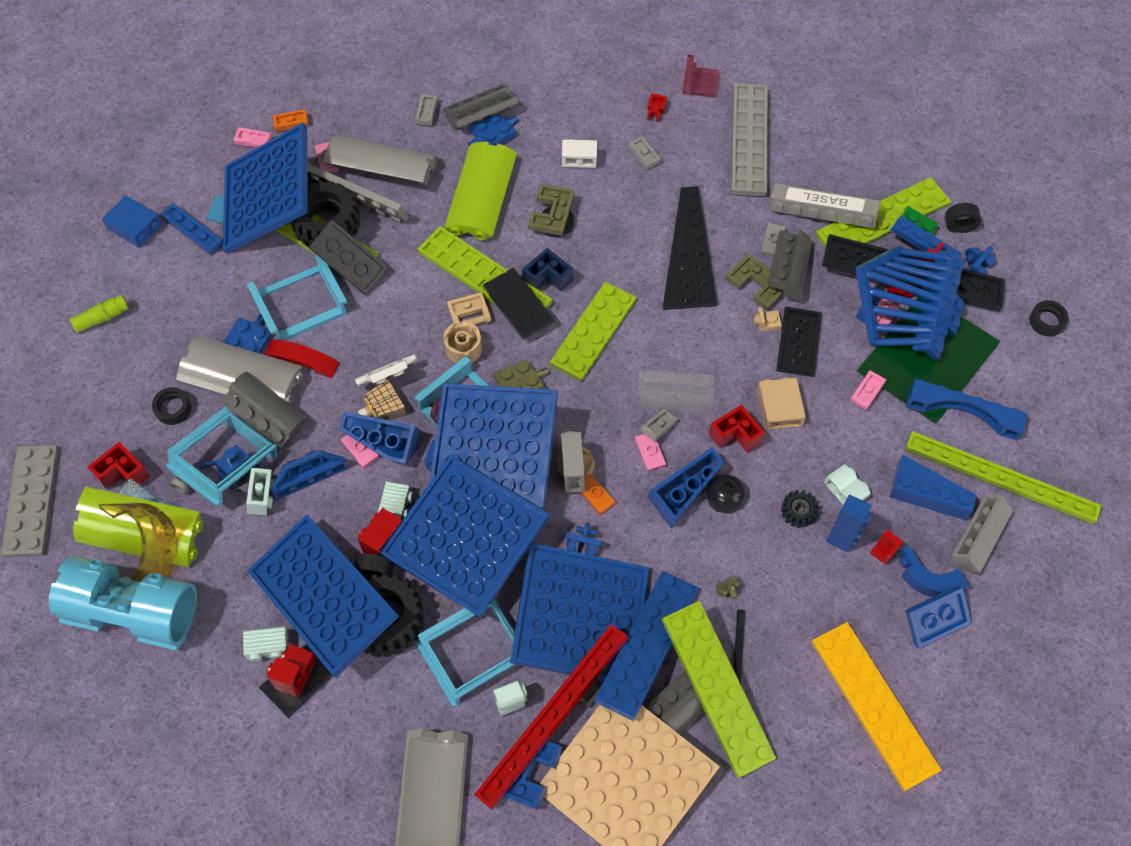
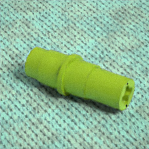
M121 294L104 302L99 301L97 305L87 309V311L70 318V322L75 331L79 333L94 325L97 326L105 321H111V318L128 310L129 306Z

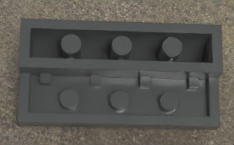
M501 84L444 107L443 110L452 128L457 130L467 127L471 123L479 122L488 116L496 115L505 109H511L519 102L517 96L510 92L509 87Z
M782 230L779 231L767 284L768 286L784 290V296L797 300L802 298L812 241L809 235L799 230L797 235Z
M248 371L239 375L228 387L229 392L221 402L222 405L227 406L231 412L267 440L276 444L280 450L287 445L291 437L299 431L307 419L305 415Z
M686 670L645 706L647 710L680 736L685 734L706 714Z

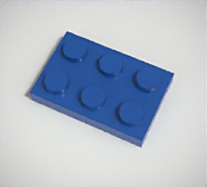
M959 585L905 610L913 642L917 648H921L971 624L964 591Z

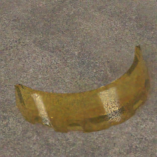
M146 503L99 504V509L112 518H117L124 513L128 514L136 522L140 530L142 553L133 581L141 582L150 573H159L162 576L169 577L173 569L171 563L173 557L177 555L178 540L175 535L176 529L172 520L159 508Z

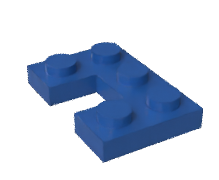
M547 741L504 794L503 798L538 810L546 788L528 780L536 763L555 769L563 752V747Z

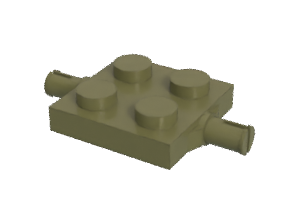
M526 359L494 372L493 375L499 387L544 389L540 377L548 375L549 371L547 367L536 371Z

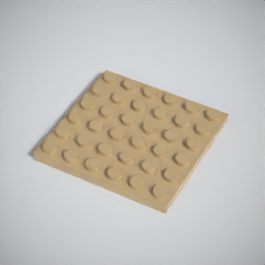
M599 705L560 756L556 768H551L539 785L546 788L544 798L602 846H662L720 766L644 706H641L633 722Z

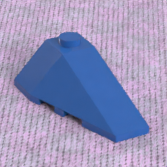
M345 411L343 412L339 427L340 431L385 459L407 464L416 452L422 430L414 425Z

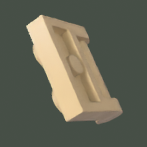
M482 292L447 301L453 324H460L464 321L474 325L484 322L486 324L491 323V317ZM481 312L483 313L482 316H478L475 318L459 322V318Z

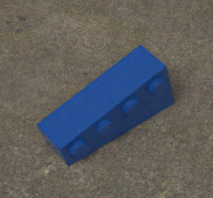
M710 448L651 489L647 498L672 528L720 471L724 461L713 448Z
M902 454L897 463L889 497L967 521L973 512L976 494Z

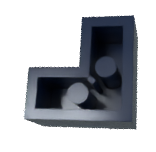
M546 248L522 269V279L536 289H539L549 281L558 290L562 291L573 281V268L549 248Z

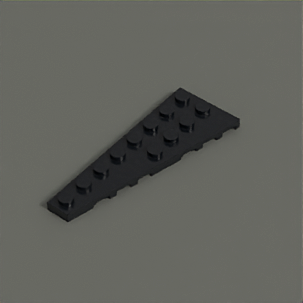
M698 186L681 187L663 310L716 307L717 301Z

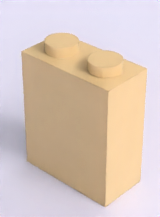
M784 377L779 380L765 379L760 381L757 394L765 430L803 426L806 417L797 378Z

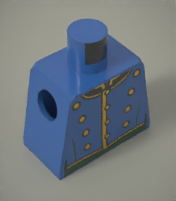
M238 445L227 449L224 455L216 462L218 478L222 481L251 457ZM256 464L253 468H257L260 465ZM251 469L228 488L233 490L251 473Z

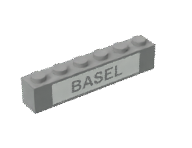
M775 183L770 197L769 211L875 228L880 201Z

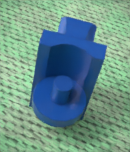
M991 245L985 251H980L978 247L968 248L965 251V256L967 257L965 260L972 262L966 269L985 274L987 270L981 263L988 268L996 261L995 257L991 254L994 250Z
M589 522L585 523V527L577 526L576 532L583 533V536L566 532L565 537L567 539L566 550L578 552L579 543L582 542L587 544L585 554L596 556L599 547H602L603 541L587 537L588 535L595 536L597 531L589 529Z

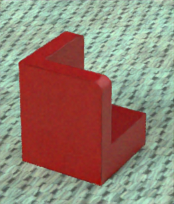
M886 529L870 554L887 565L902 545L903 540Z

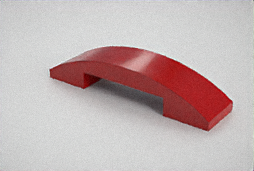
M271 340L264 355L286 360L313 369L315 373L329 378L333 377L340 364L337 360L320 351L284 340Z

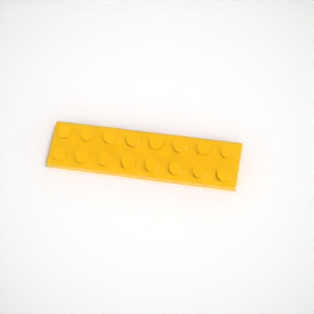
M848 622L813 639L811 643L903 792L941 772L942 770Z

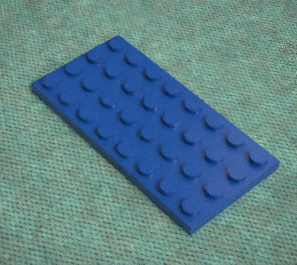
M307 514L247 570L334 677L339 676L399 617L394 609Z

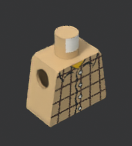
M388 379L364 395L363 399L366 407L357 411L360 415L389 421L406 416L405 407Z

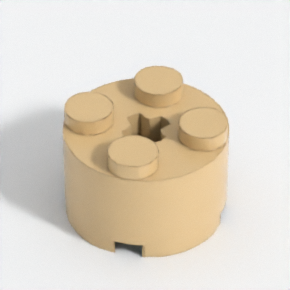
M466 321L456 325L454 323L445 330L444 347L448 359L453 363H458L466 356L473 363L480 357L482 352L481 335L474 324Z

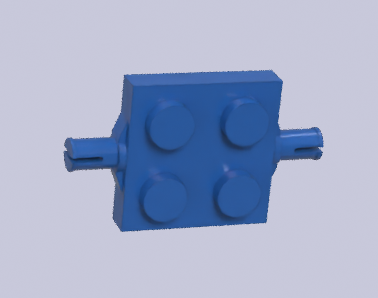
M498 113L488 116L469 127L475 139L468 142V146L476 142H489V145L497 146V143L503 144L517 136L516 130L511 126L519 122L517 116L514 115L506 120Z
M260 313L255 322L239 317L223 343L261 354L272 335L269 329L261 326L264 319Z

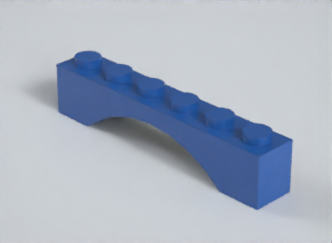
M915 379L910 386L905 407L921 412L939 408L962 410L983 420L998 435L1018 440L1024 433L1027 413L1017 408H1009L1000 403L986 401L981 397H973L961 391L950 390L944 386H937Z

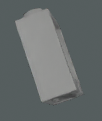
M568 431L561 433L565 492H585L581 432Z

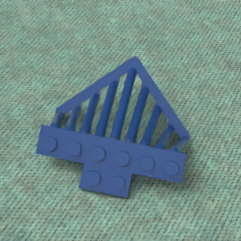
M899 246L856 267L867 336L871 346L913 345V351H925L932 359H940L944 348L945 335L947 333L949 335H956L957 329L960 326L961 313L964 310V301L956 294L960 284L961 272L964 268V260L955 250L933 253L904 249L902 246ZM900 256H908V257H916V258L930 259V260H934L935 263H934V262H928V261L917 260V259L906 258V257H900ZM915 267L931 269V271H927V270H923V269H919V268H915ZM905 273H909V274L921 276V277L927 278V280H924V279H921V278H917V277H914V276H911V275H908V274H905ZM868 278L915 294L923 302L873 289L869 285ZM899 280L921 286L923 289L901 282ZM872 296L917 308L921 314L875 306L872 302ZM875 314L915 320L919 325L878 324ZM878 331L915 333L916 337L879 339Z

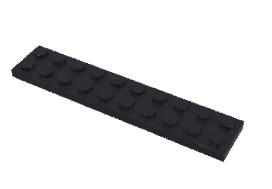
M829 234L822 266L857 275V266L890 249ZM900 256L911 259H917L916 257ZM963 268L956 294L964 303L999 312L1002 308L1005 279ZM905 273V274H908V275H911V276H914V277H917V278H921V279L927 280V278H924V277H921V276H917V275ZM899 280L901 282L923 289L921 286Z

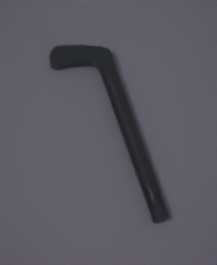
M742 609L737 610L733 667L740 685L745 610Z

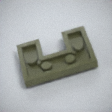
M540 184L536 197L537 202L552 204L550 214L532 211L528 229L563 236L575 190Z
M747 254L725 277V280L737 289H740L749 279L760 285L762 289L754 295L753 300L766 310L783 295L784 291L767 285L771 269L750 254Z

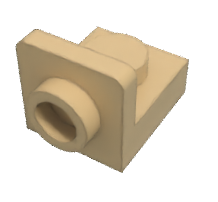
M758 307L757 313L754 314V324L758 325L759 331L781 329L782 325L778 311L763 312L762 307Z

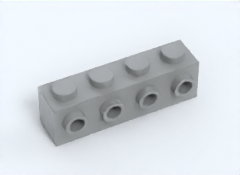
M985 494L956 547L952 557L963 571L981 572L1013 510L1003 495Z

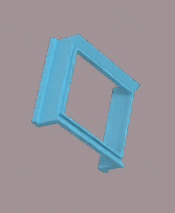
M315 255L317 266L270 286L257 290L254 282L247 284L271 335L275 334L277 340H288L347 314L344 306L347 303L346 298L327 263L317 255ZM320 273L338 307L278 332L261 297Z
M466 356L415 396V399L418 401L419 411L436 427L439 414L430 405L442 397L443 383L457 384L467 376L476 385L489 386L471 369V360Z
M225 406L167 450L169 463L166 464V468L218 507L223 503L222 492L267 455L275 461L280 456V453L277 452L276 444L273 445L232 414L227 406ZM222 423H226L259 448L260 451L216 485L180 457V455Z
M494 598L489 607H491L513 642L515 630ZM465 608L418 635L420 642L416 643L453 707L461 703L460 698L516 665L510 663L511 657L455 689L430 647L429 642L475 616V614Z

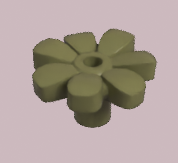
M732 576L730 579L719 582L716 585L717 589L715 592L718 596L728 594L730 599L737 596L735 587L739 586L740 582L736 576Z

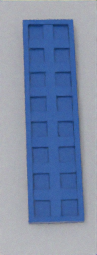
M664 571L661 572L628 635L629 639L621 648L595 698V703L634 722L672 645V641L661 619L691 605L699 587Z

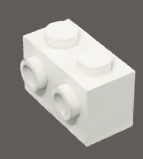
M563 140L562 167L596 168V140Z

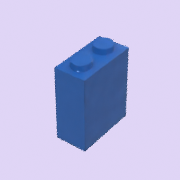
M127 195L102 218L108 230L137 248L145 244L154 232H157L162 225L157 213Z

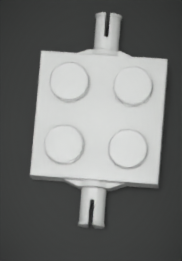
M413 354L406 358H401L402 360L399 359L356 378L355 382L357 386L366 382L380 384L386 381V377L390 375L394 377L405 373L404 369L408 368L407 365L417 361L416 356Z

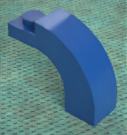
M910 546L903 548L898 555L901 566L906 568L902 577L914 590L925 596L934 597L957 585L961 586L965 592L970 586L959 568L946 574H935L926 570Z

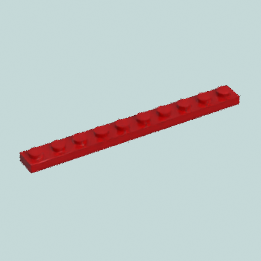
M613 625L608 627L474 794L487 807L492 810L627 642L629 638L626 634Z

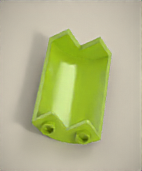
M489 142L470 144L444 226L446 230L455 236H461L469 232L477 240L481 241L493 237L517 155L515 151L498 143L497 146L489 145Z
M85 486L76 508L80 512L78 520H74L73 525L75 542L184 567H189L192 561L197 558L198 549L194 539L203 528L200 512Z

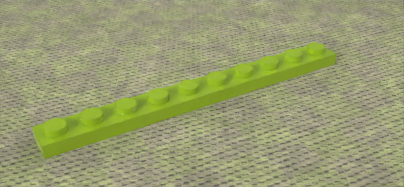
M914 431L910 434L905 450L1093 525L1097 522L1102 506L1098 503Z

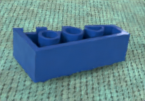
M849 494L826 542L847 553L850 547L855 548L872 516V513L869 512L872 505Z

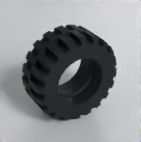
M318 181L316 184H308V213L291 221L297 239L305 246H309L329 223V221L317 222L311 220L312 216L323 210L339 212L332 220L354 238L353 234H357L358 227L360 226V214L354 194L347 187L344 188V185L335 184L333 181H328V183Z
M383 573L382 577L374 574L371 575L372 579L367 581L385 600L399 603L403 608V615L395 626L382 632L363 652L366 654L371 652L372 656L379 657L380 654H384L385 657H391L392 652L396 651L397 655L403 653L402 648L406 646L409 649L413 645L412 640L418 639L419 630H422L424 626V609L418 591L415 587L411 586L408 580L402 581L401 576L394 575L392 578L389 573Z

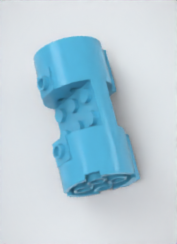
M76 556L67 558L57 571L60 575L56 584L52 583L50 588L49 609L51 614H55L56 618H59L60 623L97 632L107 623L129 628L130 633L136 636L139 642L177 650L185 642L186 635L194 618L197 603V591L193 584L170 579L159 573H150L141 582L133 581L128 577H120L117 567L110 563L102 562L99 559L88 560Z

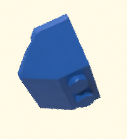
M322 450L308 452L305 456L292 459L287 464L282 465L271 491L275 499L278 500L348 469L345 457Z

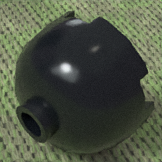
M730 474L715 477L707 489V501L716 512L735 513L741 509L746 499V489L743 482Z

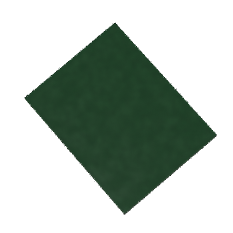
M919 297L916 298L917 301L923 302ZM911 306L906 310L921 314L917 308ZM961 316L960 326L957 329L956 335H949L948 333L945 335L944 348L940 359H932L925 351H913V345L877 346L856 372L866 377L868 372L872 371L885 378L886 382L882 389L906 404L909 388L915 379L925 380L937 386L941 385L950 390L962 391L1000 343V340ZM900 318L895 325L918 326L919 323L915 320ZM888 332L883 339L916 337V334ZM948 408L932 409L926 412L915 411L936 424Z

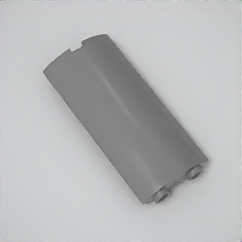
M341 135L333 136L327 150H324L322 154L323 162L329 166L333 164L416 181L426 186L430 171H435L438 158L436 154Z
M197 336L187 347V350H189L187 356L181 359L176 380L227 395L229 392L228 387L239 375L248 371L291 404V390L301 383L303 373H301L302 366Z
M424 728L407 731L395 846H459L468 734L454 730L437 733Z

